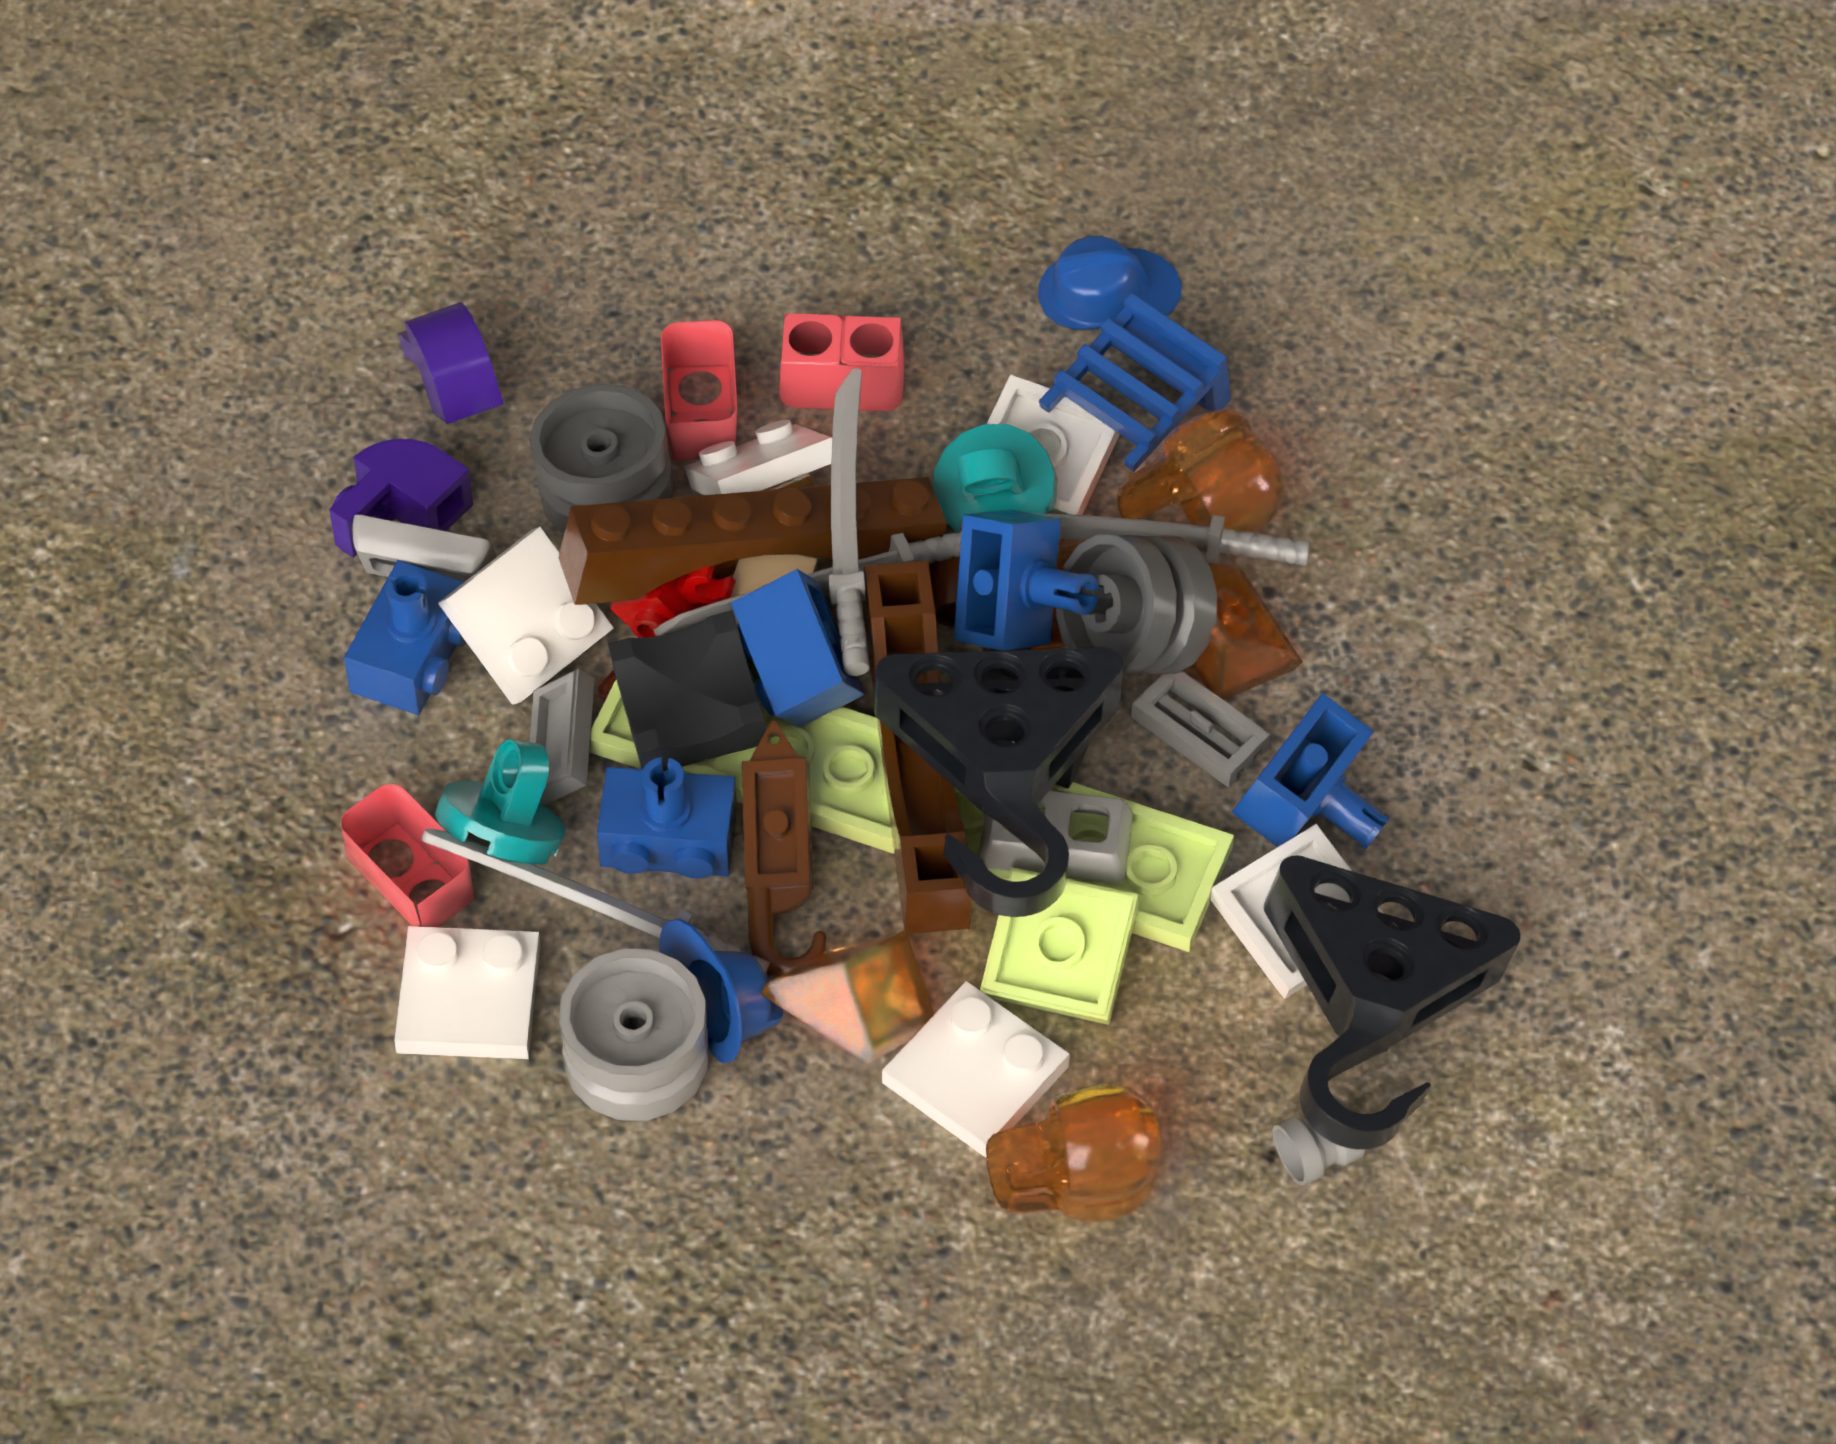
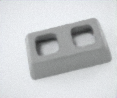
M354 515L352 528L354 547L367 573L388 577L397 560L465 582L497 557L492 543L483 538L364 515Z
M1049 791L1038 803L1037 807L1044 808L1045 817L1064 836L1069 850L1067 878L1108 883L1122 882L1126 873L1133 821L1129 805L1122 799ZM1072 812L1108 816L1109 825L1106 839L1100 843L1071 839L1068 831ZM988 815L984 816L978 857L984 861L987 868L1010 871V868L1014 867L1041 873L1046 867L1045 863L1033 850L1012 833L1007 832L997 821Z

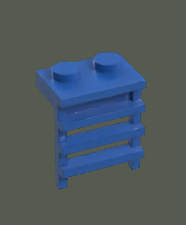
M1131 293L1124 301L1125 308L1113 321L1108 318L1102 324L1101 334L1090 346L1084 344L1078 350V359L1065 372L1061 369L1054 376V385L1039 400V406L1050 413L1064 397L1080 406L1136 445L1124 459L1125 466L1135 472L1196 404L1216 417L1231 400L1227 357ZM1113 346L1183 395L1173 404L1102 355ZM1088 371L1160 421L1149 430L1079 382V380Z

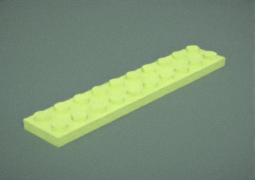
M751 677L755 688V683L760 681V679ZM615 680L591 728L589 752L641 769L617 680ZM759 700L766 730L771 721H776L799 757H806L810 763L812 827L894 854L877 718L840 707L797 728L777 716H770ZM775 736L771 738L770 744H777L780 741V737ZM757 747L682 766L684 773L735 777L737 802L743 803L742 761H750ZM1072 782L1069 789L1054 785L1050 791L1122 799L1129 805L1133 815L1126 873L1122 882L1108 883L1074 878L1067 879L1138 894L1140 901L1132 933L1190 952L1211 902V889L1219 883L1233 849L1234 835ZM955 788L958 808L966 832L968 849L978 856L985 814ZM1039 808L1044 814V808ZM1072 812L1068 835L1071 839L1077 841L1103 842L1107 837L1109 817L1106 815ZM989 869L997 877L1008 880L1010 871Z

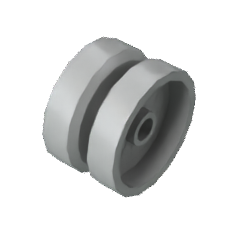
M622 948L592 959L572 976L561 996L559 1014L564 1069L573 1092L592 1110L616 1120L648 1121L673 1113L691 1099L699 1089L708 1070L709 1041L706 1028V1000L697 978L677 959L652 949Z

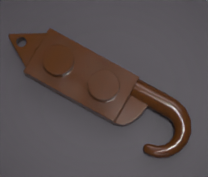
M773 720L770 722L750 761H742L744 866L748 904V940L753 956H758L771 962L768 972L775 976L795 977L807 973L818 964L825 951L826 934L823 931H817L814 934L811 947L799 957H784L775 947L774 916L786 914L800 908L810 898L814 888L810 763L806 757H799L777 722ZM775 736L780 737V741L777 744H770L771 738Z

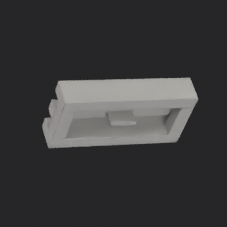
M1183 671L1176 674H1162L1132 703L1131 718L1228 788L1237 781L1238 772L1241 769L1246 772L1253 765L1254 756L1257 753L1262 756L1270 746L1271 734ZM1170 690L1244 744L1239 747L1214 729L1209 720L1196 711L1190 712L1166 693Z

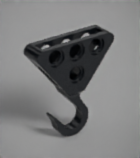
M1072 648L893 654L882 658L876 666L874 704L876 717L983 814L988 815L1033 850L1046 865L1044 870L1032 879L1025 881L1004 880L990 872L981 858L953 836L946 834L944 856L963 880L966 892L970 898L980 907L991 913L1006 917L1034 915L1053 905L1065 889L1069 864L1068 845L1064 836L1049 822L1037 805L1119 709L1124 662L1122 657L1112 649ZM1069 666L1077 669L1084 678L1046 679L1049 671L1056 667ZM1004 668L1013 672L1018 680L981 681V678L991 669ZM937 670L948 674L953 682L916 683V680L924 672Z
M1289 856L1280 864L1264 902L1263 909L1333 1030L1339 1035L1332 1044L1313 1058L1300 1087L1301 1109L1312 1128L1330 1142L1350 1149L1365 1150L1376 1148L1386 1144L1396 1136L1401 1124L1423 1103L1431 1084L1426 1082L1391 1100L1389 1105L1379 1112L1361 1114L1348 1110L1339 1104L1329 1090L1328 1081L1378 1054L1387 1052L1391 1046L1498 983L1520 942L1521 934L1516 924L1508 918L1307 857ZM1324 883L1338 885L1348 893L1351 903L1315 893V888ZM1387 902L1401 904L1411 912L1414 922L1378 912V907ZM1450 921L1464 923L1474 931L1477 941L1441 931V926Z

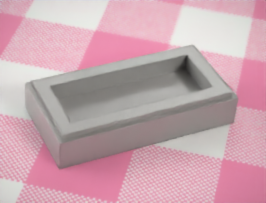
M577 669L535 690L533 693L530 742L544 746L549 759V775L539 802L543 806L587 786L595 678L581 669Z

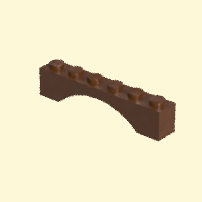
M929 477L856 483L858 560L889 552L891 535L903 533L908 543L920 540L926 541V539L937 536L943 537L947 521ZM831 485L571 506L558 559L574 604L582 605L636 600L676 578L695 570L730 560L762 555H805L833 560Z
M928 561L864 565L866 601H863V615L874 700L876 666L882 658L893 654L938 653L936 617ZM931 670L924 672L917 678L916 683H941L940 671ZM877 718L904 933L914 934L970 929L972 899L966 892L963 880L944 856L946 834H950L968 848L955 788Z

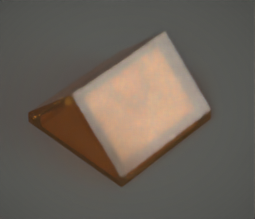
M1208 563L1211 567L1217 590V621L1211 632L1208 647L1192 666L1205 687L1221 699L1226 700L1295 670L1303 661L1244 571L1227 565Z
M906 930L830 950L768 981L761 992V995L867 1063L911 1040L934 1016V1011Z

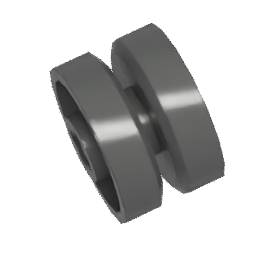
M595 384L572 389L549 402L534 420L529 441L537 473L540 497L545 516L560 532H565L571 506L673 498L675 482L668 454L669 445L661 410L645 394L626 386Z
M1096 534L1080 543L1065 562L1063 571L1093 575L1099 584V590L1081 588L1079 593L1098 596V601L1089 614L1080 615L1073 611L1056 608V618L1062 641L1067 649H1112L1123 659V674H1176L1194 665L1208 647L1217 621V590L1211 567L1197 547L1181 537Z

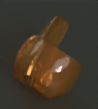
M1218 409L1208 411L1189 420L1167 436L1162 454L1150 464L1129 475L1128 481L1117 492L1116 502L1121 517L1126 519H1141L1169 504L1176 503L1182 508L1192 525L1210 527L1212 515L1225 516L1224 528L1234 531L1252 532L1254 534L1269 524L1277 514L1285 492L1284 478L1275 457L1262 440L1251 430L1249 421L1241 413L1233 409Z
M1107 1083L1089 1085L1067 1091L1050 1101L1049 1117L1042 1122L1007 1129L993 1134L988 1139L986 1145L987 1168L996 1201L1001 1209L1007 1212L1030 1213L1060 1210L1067 1218L1086 1223L1110 1221L1130 1215L1148 1199L1157 1177V1165L1162 1154L1161 1123L1151 1102L1131 1087Z

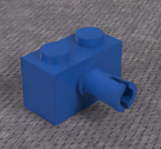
M1012 509L963 514L954 627L955 641L1000 651L1051 644L1054 607L1073 611L1080 615L1089 614L1094 609L1098 596L1079 593L1081 588L1099 590L1097 579L1090 574H1078L1057 569L1061 519Z
M397 560L344 656L350 692L419 716L430 694L436 696L442 690L449 671V659L457 645L463 647L467 643L438 604V602L464 582Z
M795 569L731 602L739 623L737 628L745 657L750 661H754L761 678L760 681L755 683L758 698L770 716H777L800 728L865 695L859 677L847 675L843 670V652H841L840 643L842 638L820 582Z
M1322 693L1238 802L1232 813L1276 847L1294 838L1311 815L1317 818L1321 814L1361 844L1360 846L1366 850L1387 823L1390 816L1380 812L1343 784L1347 778L1342 774L1374 731Z
M662 757L649 761L643 770L606 767L597 828L600 867L615 868L618 871L631 874L641 873L645 870L675 872L695 879L706 878L710 875L729 877L737 817L735 777L684 773L680 763L671 758H668V772L663 771Z

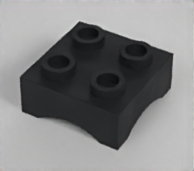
M733 611L710 616L696 625L674 633L646 638H626L608 643L614 673L642 770L649 761L662 757L663 771H667L668 758L674 759L681 766H686L758 746L766 731L765 720L749 672Z

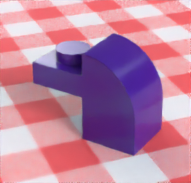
M462 302L404 321L407 330L398 333L404 355L419 367L432 412L443 422L449 424L504 404L481 334L470 312Z
M414 439L382 441L365 448L353 457L357 484L343 489L336 497L329 511L335 545L353 558L357 555L352 530L354 515H364L390 521L396 519L405 524L447 531L473 506L469 469L439 448L423 441Z

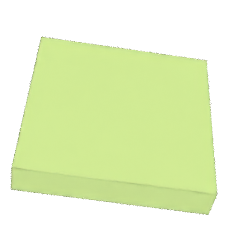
M1011 867L1008 881H1025L1036 877L1040 873ZM1067 879L1062 895L1046 910L1025 917L999 915L980 991L994 1000L1109 1025L1140 901L1139 895Z

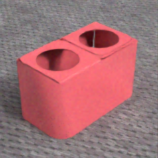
M785 314L779 398L785 405L792 408L834 409L835 393L854 368L860 369L862 373L859 410L890 411L902 403L905 349L901 318ZM798 352H819L821 354L807 356ZM859 354H875L882 356L876 358H867Z
M717 320L678 322L668 325L661 334L665 422L673 461L701 460L699 452L709 446L726 441H734L736 446L737 394L733 332L729 325ZM703 371L715 375L722 386L719 397L706 405H693L686 402L680 396L679 384L688 374ZM671 410L676 413L675 416H671Z
M387 784L377 788L343 814L341 829L346 858L412 926L439 927L475 900L469 859L423 842L422 836L425 829L445 830L404 788L395 784ZM385 840H399L406 843L411 848L414 856L410 869L399 877L389 878L368 856L376 844ZM426 881L444 883V886L417 905L420 916L418 917L414 902L409 898L413 888Z

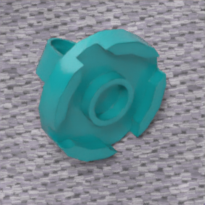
M983 424L962 432L944 449L934 469L933 489L946 518L947 525L959 533V526L963 522V514L1009 509L1028 513L1048 514V512H1052L1057 499L1058 478L1046 449L1030 433L1009 424Z
M513 739L504 740L499 745L484 782L459 780L448 783L443 790L434 814L439 825L461 842H466L470 832L479 838L491 842L487 854L522 864L547 863L551 853L556 856L566 831L561 819L539 803L549 775V759L544 746L538 743Z

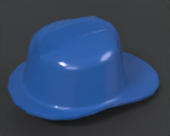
M1102 235L1086 236L1068 245L1062 251L1058 260L1046 269L1039 282L1038 301L1044 314L1057 325L1073 330H1093L1101 328L1108 318L1113 321L1125 308L1124 301L1131 293L1165 316L1169 315L1174 311L1181 299L1182 282L1175 268L1162 256L1145 249L1126 248L1115 239Z
M682 919L667 921L660 934V953L677 959L697 978L706 1000V1028L708 1030L709 1050L721 1063L733 1062L739 1054L741 1042L759 1035L764 1030L774 1027L782 1021L784 1011L772 984L759 961L750 953L714 951L693 925Z

